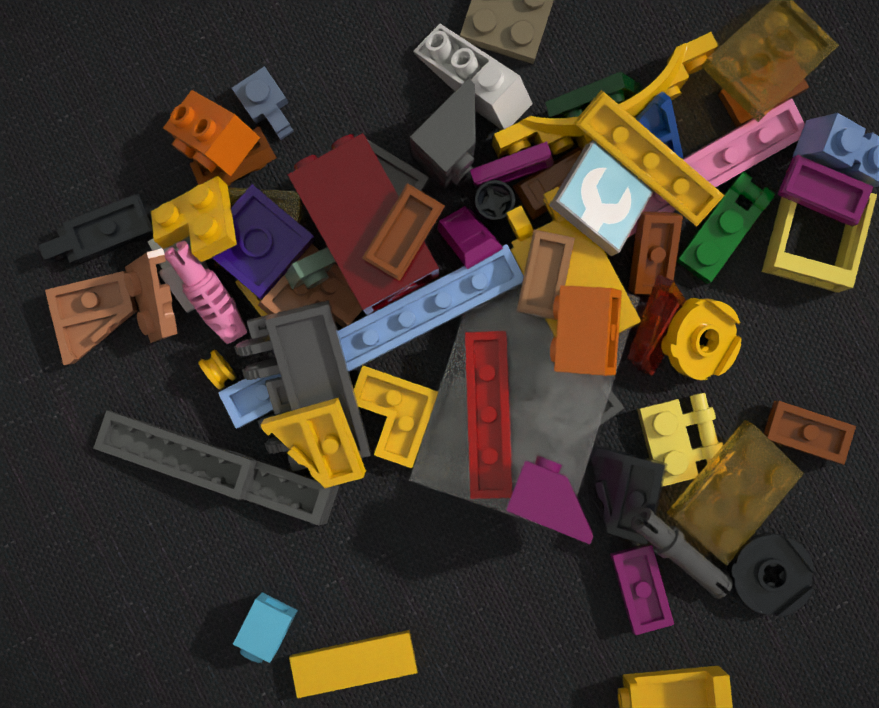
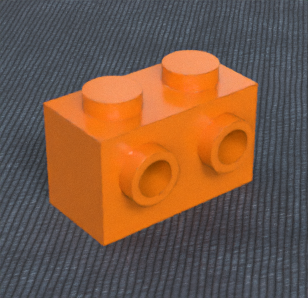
M193 90L190 91L181 104L175 107L170 119L163 127L175 138L171 145L190 159L193 158L211 173L217 167L229 176H232L260 139L234 113Z
M560 285V295H556L553 304V315L555 320H558L557 337L552 339L550 346V358L552 362H555V372L603 376L616 375L622 290L605 287Z

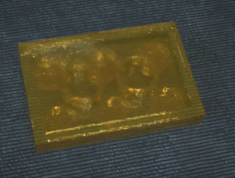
M771 0L711 54L701 67L759 122L839 45L793 0Z
M744 420L666 513L714 557L727 566L739 549L750 539L804 473L753 423Z

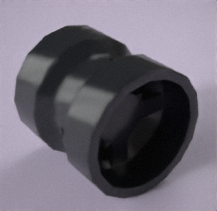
M498 180L487 181L482 184L475 196V215L489 228H498L507 224V212L513 210L515 204V196L511 187L505 182Z

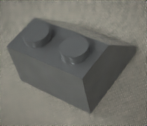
M469 78L410 136L412 158L445 190L452 183L456 186L460 185L471 174L470 170L473 169L471 165L475 160L473 158L475 149V83Z

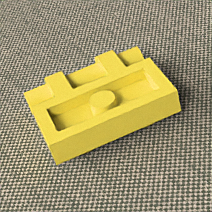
M705 392L689 396L693 408L692 412L682 414L679 399L637 409L650 459L667 463L663 486L699 478L695 462L706 459L710 474L726 471L722 455H725L722 442L717 440L712 421L716 419L713 407L708 406ZM697 424L702 446L691 448L686 426Z

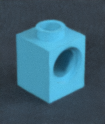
M262 592L255 599L233 645L241 648V655L251 661L262 663L264 660L270 663L276 655L298 610Z

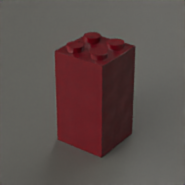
M362 133L354 137L353 134H349L335 141L331 145L332 150L319 158L316 155H310L294 165L295 171L288 174L361 308L367 315H370L438 279L439 267L425 242L421 245L400 281L362 259L399 196L365 135Z

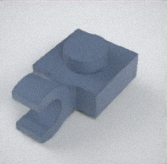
M265 66L232 87V90L255 124L266 118L280 140L294 132L280 108L288 104V101Z

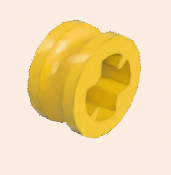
M214 349L210 352V359H201L198 361V364L215 387L222 390L225 387L224 383L226 380L234 381L237 376L223 356Z

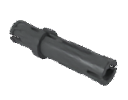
M648 507L638 511L648 522L647 525L634 515L631 521V528L652 543L654 551L659 556L671 559L672 562L705 588L712 597L720 599L727 595L717 587L716 583L719 582L730 591L733 585L731 577L724 574L693 548L691 544L686 542L684 534L678 528L665 524Z

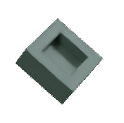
M327 247L293 263L285 277L292 290L304 284L307 289H310L329 278L327 273L336 261Z

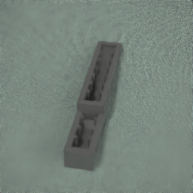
M107 410L93 448L238 500L244 499L318 526L327 524L339 488L338 485L324 488L311 476L296 471L292 472L290 469Z

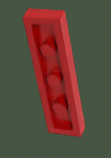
M507 331L466 332L470 499L511 498L513 493Z

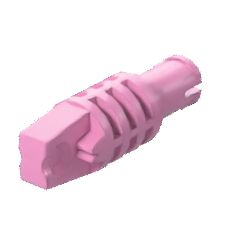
M186 241L176 244L179 249L177 251L173 246L164 253L165 259L184 282L182 284L183 293L204 322L226 344L234 342L247 333L246 325L236 307V303L216 274L209 268H203L198 259L192 254Z

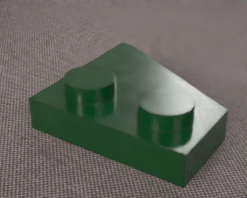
M618 72L545 103L550 118L578 117L601 90L616 103L620 104L643 89L640 83L624 73Z

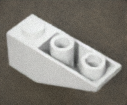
M439 24L413 51L421 61L454 91L468 78L475 83V110L502 130L512 126L532 105L520 75L442 24Z

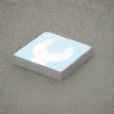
M592 140L585 145L549 206L610 256H613L622 249L654 191L597 142Z

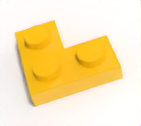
M219 176L197 185L192 190L169 202L163 203L151 211L154 241L163 249L190 236L192 254L199 261L204 262L237 245L228 185Z
M362 365L354 388L358 407L387 417L374 455L412 468L439 392Z

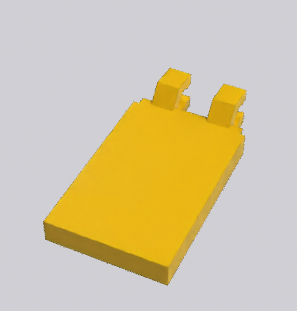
M559 187L543 194V202L553 221L536 230L575 238L565 286L605 287L622 290L619 333L639 324L641 320L605 251L549 206ZM519 206L507 212V220L517 238L511 242L514 248L510 249L524 276L533 228L522 206ZM545 318L553 336L557 337L558 320Z

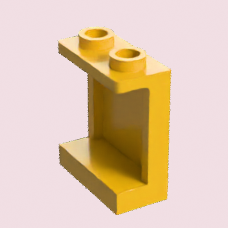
M719 666L623 674L624 688H618L619 708H733L730 676Z

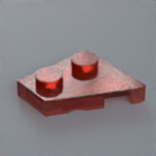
M658 275L655 280L636 336L631 343L628 359L638 370L650 376H653L665 355L661 348L662 339L667 334L673 317L686 301L675 282L662 275Z

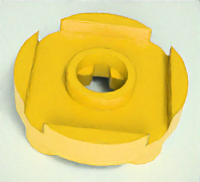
M690 298L684 302L682 308L673 317L667 334L662 339V351L669 357L672 366L682 375L700 381L707 380L706 378L713 374L720 376L732 366L740 351L741 337L736 336L737 328L735 323L740 324L738 315L726 303L712 299ZM707 330L705 337L708 339L706 346L700 345V337Z

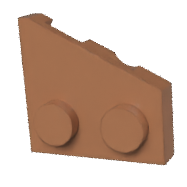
M163 248L146 252L125 267L127 273L124 274L126 289L130 296H135L140 310L137 313L140 330L144 335H148L150 343L177 334L170 286L168 284L161 285L156 264L166 262Z
M126 271L45 290L63 365L75 364L138 311L134 296H130L125 286L124 274L127 273Z

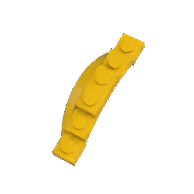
M712 32L676 47L662 73L641 92L619 105L636 118L657 94L664 92L671 100L680 96V89L689 79L688 74H693L710 63L709 58L718 47ZM529 116L495 133L492 146L498 158L506 154L511 155L532 147L530 144L532 142L536 146L547 141L552 154L557 155L571 148L574 145V139H576L582 150L593 139L574 123L578 117L540 118Z

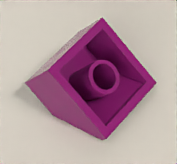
M537 456L535 462L526 460L506 511L591 544L593 539L592 530L568 476L560 473L562 464L541 456Z

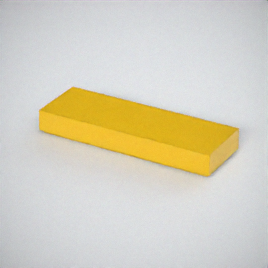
M410 630L292 654L289 657L297 698L417 673Z

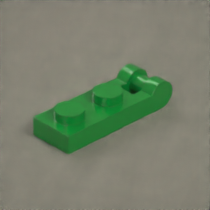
M744 171L734 179L724 193L725 196L713 208L676 260L677 263L706 284L713 281L759 215L775 196V193L767 187L761 189L751 182L753 177ZM740 194L752 202L747 210L735 203Z

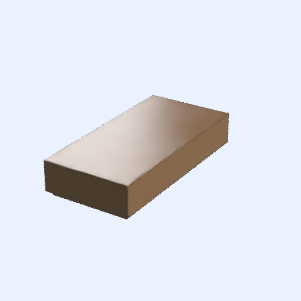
M533 230L516 309L517 313L555 320L553 315L554 299L556 295H560V285L565 286L575 238Z

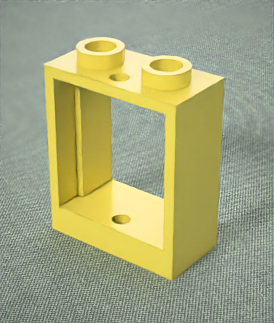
M870 194L858 225L852 227L845 224L835 266L784 252L797 203L781 197L762 272L837 293L853 288L877 194Z

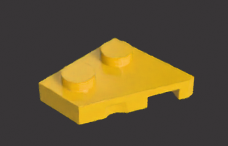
M338 398L265 418L261 423L262 430L268 436L273 433L289 448L287 454L298 464L307 467L311 476L324 488L364 478L366 470Z

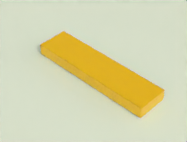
M602 90L574 122L696 227L725 196Z

